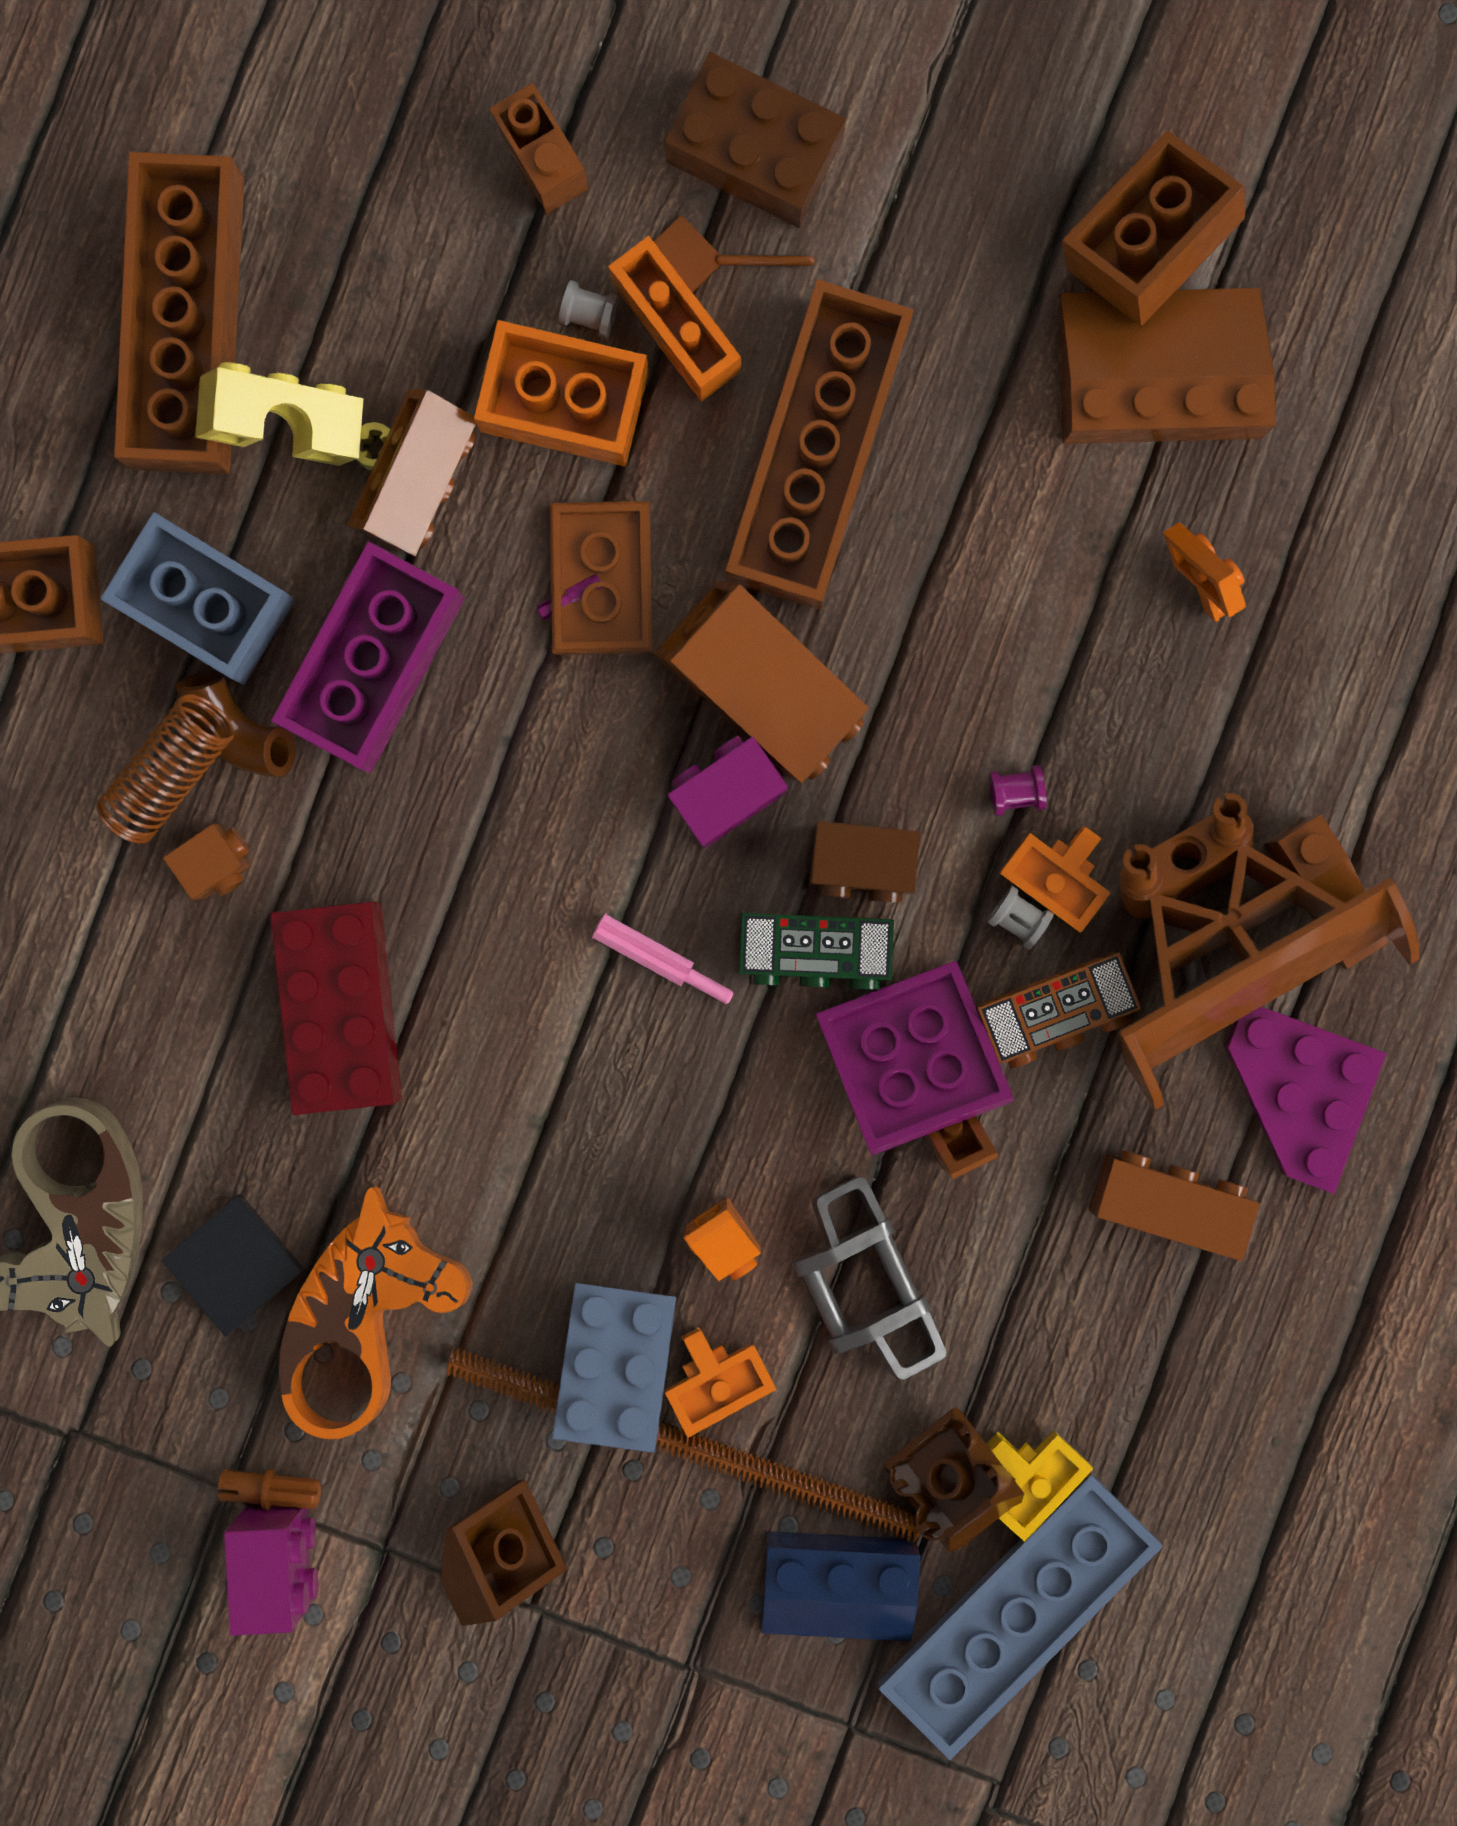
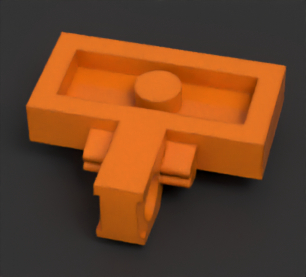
M1181 522L1176 523L1163 532L1174 567L1197 588L1204 612L1214 622H1218L1224 615L1230 618L1246 607L1240 588L1244 584V578L1237 565L1230 558L1222 560L1216 555L1213 546L1202 533L1194 535Z
M1083 826L1068 845L1058 839L1051 848L1031 833H1028L999 871V874L1079 933L1084 930L1111 894V892L1089 877L1095 866L1086 859L1101 838L1089 828Z
M698 1327L681 1336L693 1360L682 1366L687 1378L663 1391L687 1438L777 1389L753 1343L727 1355L723 1345L711 1350L705 1336Z

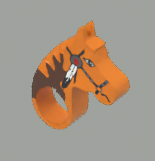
M377 1186L367 1190L360 1217L341 1231L315 1264L297 1295L281 1342L279 1378L285 1410L291 1420L301 1430L318 1438L339 1439L350 1436L374 1420L384 1408L391 1388V1374L383 1323V1312L385 1309H402L420 1302L431 1311L447 1313L464 1305L472 1291L473 1282L467 1268L460 1262L436 1253L422 1244L415 1229L410 1225L411 1216L389 1212L383 1194ZM325 1342H328V1344L338 1342L339 1347L348 1349L359 1356L369 1370L372 1380L371 1398L364 1413L352 1421L335 1422L327 1420L314 1412L304 1397L302 1390L304 1367L312 1354L324 1346Z

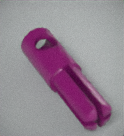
M595 573L566 589L567 594L562 596V607L571 602L575 603L581 600L583 592L589 585L600 582L597 574ZM551 598L537 605V611L543 620L552 617Z

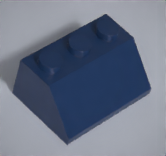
M767 1531L762 1634L911 1641L918 1608L920 1553L917 1543H913V1539L907 1541V1538Z

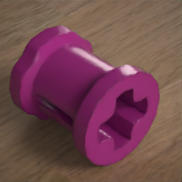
M1040 765L1031 766L1028 772L1000 775L997 771L989 772L990 799L995 816L1004 815L1005 810L1029 806H1035L1037 810L1046 809V789Z

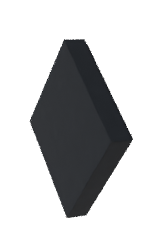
M242 1194L236 1196L161 1260L225 1337L305 1270Z

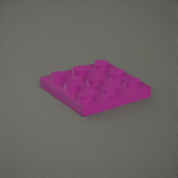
M957 961L816 1014L871 1156L1013 1102V1094Z

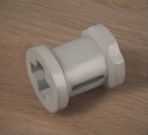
M570 280L562 299L558 323L562 326L575 323L598 331L599 337L607 339L615 322L620 296L616 293H610L609 296L593 293L580 288L579 282Z
M1010 886L993 909L987 923L993 927L999 924L1023 940L1022 946L1030 950L1048 927L1054 913L1048 909L1043 912L1019 897L1018 889Z

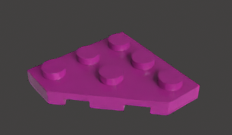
M1260 1007L1232 1024L1224 1045L1225 1050L1242 1080L1247 1098L1275 1152L1274 1157L1282 1174L1335 1194L1387 1053Z

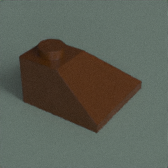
M525 1479L519 1480L447 1528L440 1581L462 1626L497 1621L567 1570Z

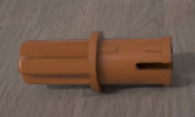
M225 1468L221 1472L218 1482V1489H225L224 1492L219 1491L218 1500L220 1502L260 1504L263 1510L271 1509L272 1505L314 1509L318 1506L321 1496L319 1480L277 1475L274 1469H268L266 1473H254Z

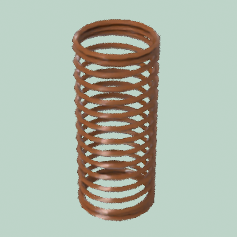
M197 695L180 696L175 702V706L169 709V714L164 716L163 721L156 726V730L150 733V738L145 740L144 745L137 750V754L131 757V762L125 765V770L119 773V777L106 789V793L97 800L96 809L105 826L115 835L126 841L137 844L148 843L159 831V828L165 824V820L177 809L178 805L184 800V797L190 793V789L203 777V773L215 762L216 757L222 753V750L234 738V728L225 713L205 698ZM188 702L206 711L219 724L225 738H220L213 725L194 710L182 707V703ZM184 711L201 720L212 731L214 736L206 733L197 724L192 722ZM174 718L178 719L186 729L179 726ZM168 726L175 728L188 741L197 745L203 753L195 751L186 741L171 733ZM161 734L169 736L175 744L191 753L196 761L188 759L181 750L165 741ZM198 739L204 741L205 743H208L209 745L201 743ZM155 742L162 744L171 754L186 762L190 769L182 767L171 755L158 749ZM206 749L211 750L212 754H207ZM148 750L156 752L162 760L180 770L184 777L177 776L169 766L159 759L152 757ZM199 757L205 758L206 761L201 762ZM142 758L150 760L157 769L175 779L178 785L171 784L162 773L145 764ZM193 765L199 766V770H195ZM136 766L142 767L152 778L138 772ZM187 773L193 774V778H189ZM130 774H135L143 784L131 779ZM123 781L129 782L136 791L125 787ZM156 781L169 787L172 793L165 792ZM181 781L186 782V786H182ZM117 789L123 790L126 795L119 794ZM175 789L180 790V794H176ZM151 790L163 795L166 801L159 800ZM169 797L174 798V801L170 802ZM145 798L157 803L160 809L153 808ZM108 800L112 809L120 817L137 827L149 829V832L141 833L123 826L106 810L104 802ZM112 800L120 802L130 812L141 817L146 824L139 823L126 816L116 807ZM163 805L168 806V809H164ZM147 810L151 811L154 817H151ZM157 813H161L162 816L158 817Z

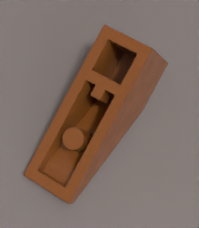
M1322 814L1305 817L1264 843L1275 862L1344 903L1365 892L1350 858ZM1309 913L1313 921L1318 919V917ZM1384 936L1342 960L1340 963L1344 969H1348L1388 944L1389 941Z

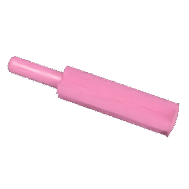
M607 913L603 915L594 929L592 939H596L679 986L686 982L724 1004L729 1003L734 995L732 990L692 969L694 962L608 916Z

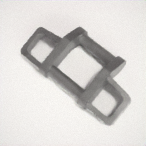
M853 1177L815 1196L812 1200V1206L826 1246L795 1259L791 1264L797 1277L803 1276L831 1335L827 1341L833 1354H839L872 1342L890 1374L899 1379H907L944 1359L946 1349L929 1311L931 1308L925 1295L918 1294L891 1236L895 1232L889 1218H885L867 1180L863 1177ZM855 1189L859 1193L873 1223L838 1240L828 1212V1204L832 1200ZM874 1245L901 1304L864 1323L848 1328L821 1269L834 1265ZM918 1318L929 1343V1350L923 1356L901 1366L883 1336Z

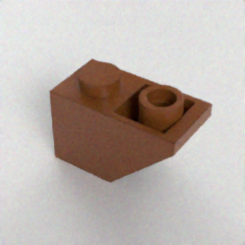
M534 83L529 84L489 108L522 175L546 215L589 190L583 165Z

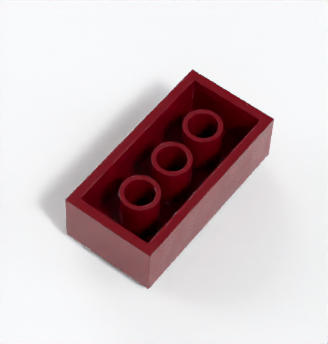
M381 902L270 913L292 1116L393 1105L403 1100Z

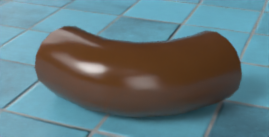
M219 671L200 672L187 676L175 684L178 698L182 695H197L205 698L222 710L231 721L234 728V738L218 757L236 769L268 777H282L291 770L295 759V744L291 733L282 727L260 725L247 717L235 703L223 673ZM182 703V707L194 710L213 725L220 738H225L219 724L206 711L191 703ZM184 711L192 722L197 724L206 733L214 736L212 731L201 720Z

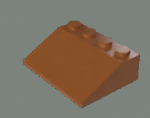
M1260 288L1176 290L1142 327L1096 292L1060 294L1063 444L1262 439L1276 426L1275 375Z

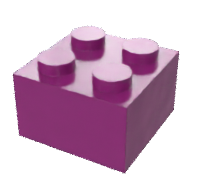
M739 736L731 739L714 752L715 763L703 771L697 765H694L671 781L675 790L669 793L668 796L703 849H706L778 800L788 790V786L754 737H751L744 743Z
M247 1505L224 1532L230 1636L292 1633L302 1616L307 1614L312 1599H316L318 1595L317 1568H310L309 1549L314 1548L316 1540L314 1518H307V1509L272 1505L271 1509L263 1510L261 1505Z

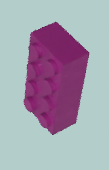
M368 541L271 721L371 774L460 610L465 597L458 589Z

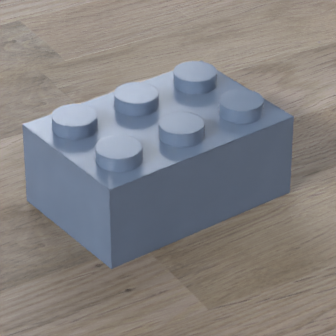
M155 512L152 513L100 598L243 685L247 682L296 601L280 588Z
M575 1283L552 1439L655 1453L676 1297Z

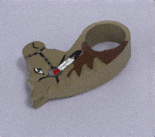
M66 1098L53 1102L31 1115L21 1125L13 1142L12 1164L15 1174L50 1229L52 1238L42 1242L27 1255L19 1252H8L0 1255V1311L31 1310L43 1312L55 1322L64 1325L66 1333L90 1329L106 1346L111 1347L121 1334L117 1308L123 1300L132 1279L140 1244L143 1222V1193L140 1170L130 1140L118 1120L108 1109L92 1100ZM58 1115L73 1116L88 1123L99 1135L104 1148V1163L96 1181L89 1184L91 1188L87 1189L85 1185L68 1186L61 1184L49 1177L41 1168L36 1156L35 1142L38 1131L47 1118Z

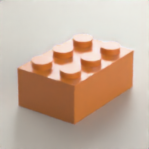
M497 320L474 420L481 433L626 467L649 372L647 355Z

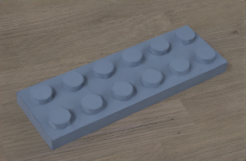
M1090 1472L1025 1542L1020 1539L877 1682L878 1689L951 1760L1163 1545Z

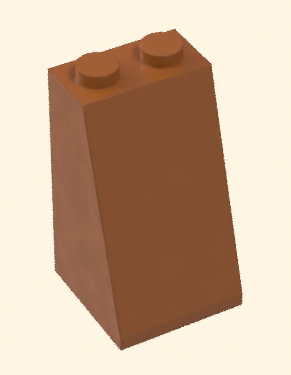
M718 580L652 653L747 739L754 737L766 756L790 778L801 784L807 778L812 780L824 771L831 759L828 754L840 741L845 743L858 733L864 724L862 716L870 709L753 596L737 583Z

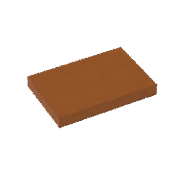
M650 501L550 503L552 653L554 655L653 653ZM595 573L597 574L600 582L589 585L583 592L581 600L575 603L571 602L562 607V596L567 594L566 589Z

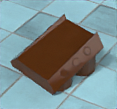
M958 1407L948 1411L883 1464L896 1493L907 1497L917 1510L915 1515L916 1526L922 1536L929 1540H939L948 1553L968 1545L970 1540L1012 1507L1022 1503L1025 1494Z

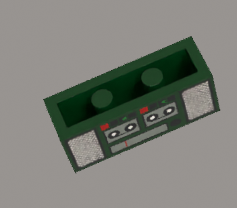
M742 913L739 974H749V984L779 985V976H799V986L829 987L830 978H849V988L879 989L880 980L892 979L894 919Z

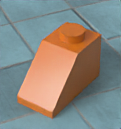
M728 1197L686 1224L684 1239L718 1281L728 1275L733 1281L737 1280L758 1265L754 1258L761 1254L760 1245Z

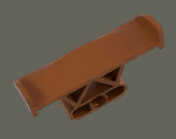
M1234 793L1224 794V804L1220 798H1217L1213 805V814L1153 849L1146 845L1137 844L1134 845V856L1130 849L1123 856L1124 867L1119 874L1121 902L1124 909L1134 917L1146 919L1152 917L1164 1006L1121 1030L1119 1033L1124 1063L1154 1110L1164 1106V1102L1151 1069L1384 936L1388 935L1409 965L1420 960V946L1414 924L1407 906L1391 877L1346 903L1340 901L1253 849V823L1247 815V804L1240 795ZM1182 858H1192L1199 862L1195 868L1190 870H1182L1174 865ZM1234 871L1228 915L1182 901ZM1247 876L1270 889L1242 905ZM1294 904L1318 917V919L1260 952L1246 934V931ZM1164 924L1194 933L1167 948ZM1229 942L1242 962L1174 1000L1171 974Z

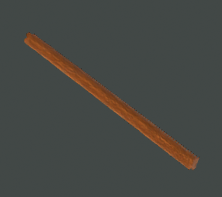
M457 1348L455 1352L452 1351L446 1370L447 1376L453 1373V1378L459 1375V1380H462L465 1377V1382L470 1380L472 1385L476 1382L478 1387L482 1384L484 1389L488 1386L489 1391L494 1388L495 1393L500 1390V1395L506 1392V1397L512 1394V1399H515L518 1395V1401H521L524 1397L525 1404L530 1399L529 1403L531 1406L535 1403L536 1408H538L541 1404L542 1410L547 1406L548 1412L553 1408V1414H556L559 1384H556L554 1387V1382H550L548 1385L547 1379L542 1383L541 1377L536 1381V1375L530 1380V1373L524 1378V1371L518 1375V1369L512 1373L513 1367H510L508 1371H506L507 1365H504L501 1369V1363H498L495 1367L494 1360L489 1365L488 1358L483 1363V1356L477 1361V1354L473 1358H471L472 1352L465 1356L466 1350L459 1354L460 1348ZM664 1421L661 1424L659 1423L656 1448L660 1446L659 1452H662L664 1448H666L665 1454H668L671 1450V1456H674L677 1452L678 1459L683 1454L684 1461L689 1456L690 1463L695 1458V1465L701 1460V1467L707 1462V1469H709L711 1464L713 1465L712 1471H715L718 1466V1473H721L722 1469H725L724 1475L731 1471L730 1477L732 1478L734 1473H736L737 1480L742 1475V1482L748 1477V1484L754 1479V1486L759 1481L760 1488H762L764 1483L766 1484V1490L771 1485V1492H774L775 1488H778L777 1494L784 1490V1497L787 1492H790L789 1498L791 1499L793 1494H795V1501L801 1496V1503L807 1498V1505L812 1500L813 1507H815L818 1502L820 1510L822 1505H825V1511H827L828 1507H831L830 1513L837 1509V1516L840 1511H843V1518L846 1513H849L848 1520L851 1519L852 1515H854V1522L860 1517V1524L865 1519L866 1526H868L871 1521L873 1529L875 1524H878L879 1531L881 1526H884V1533H886L887 1528H890V1535H892L893 1530H896L895 1536L897 1537L899 1532H901V1539H903L905 1534H907V1541L913 1536V1543L916 1542L920 1535V1531L916 1526V1512L911 1514V1510L907 1512L905 1508L900 1510V1506L894 1508V1504L882 1503L881 1499L876 1501L875 1497L870 1499V1495L864 1497V1493L858 1495V1491L854 1493L852 1492L853 1489L847 1491V1487L841 1489V1485L835 1486L834 1482L829 1484L828 1480L823 1482L822 1478L817 1480V1476L811 1478V1474L805 1476L806 1472L801 1474L800 1470L794 1472V1468L790 1470L788 1466L783 1468L781 1463L777 1466L775 1461L773 1463H770V1459L764 1461V1457L758 1459V1455L753 1457V1453L747 1455V1451L741 1453V1449L737 1451L735 1447L730 1449L728 1444L723 1446L724 1443L717 1444V1440L712 1442L711 1438L706 1440L705 1436L700 1438V1434L687 1438L685 1432L683 1433L682 1431L683 1428H679L677 1431V1426H673L671 1429V1424L666 1426Z

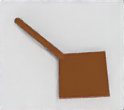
M682 215L654 241L692 293L721 265L812 266L815 262L812 256L720 255Z

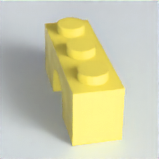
M220 363L219 367L200 376L195 438L246 447L263 439L265 417L268 412H273L283 417L291 427L293 433L292 457L340 466L359 459L363 398L346 395V388L338 385L317 384L313 388L299 385V379L292 375L272 373L267 378L250 374V367L246 365Z

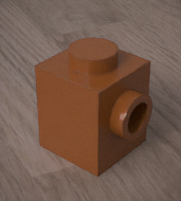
M211 824L163 857L191 900H204L215 892L219 897L226 895L245 881L241 874L252 867L245 856L250 852V849L240 833L233 827L227 830L224 825Z

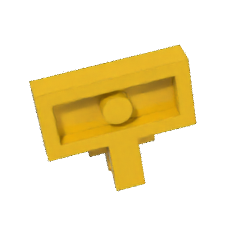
M1054 1430L1035 1450L1027 1442L1017 1450L999 1432L986 1443L1025 1493L1022 1503L1015 1505L999 1518L1024 1542L1093 1470L1091 1464Z

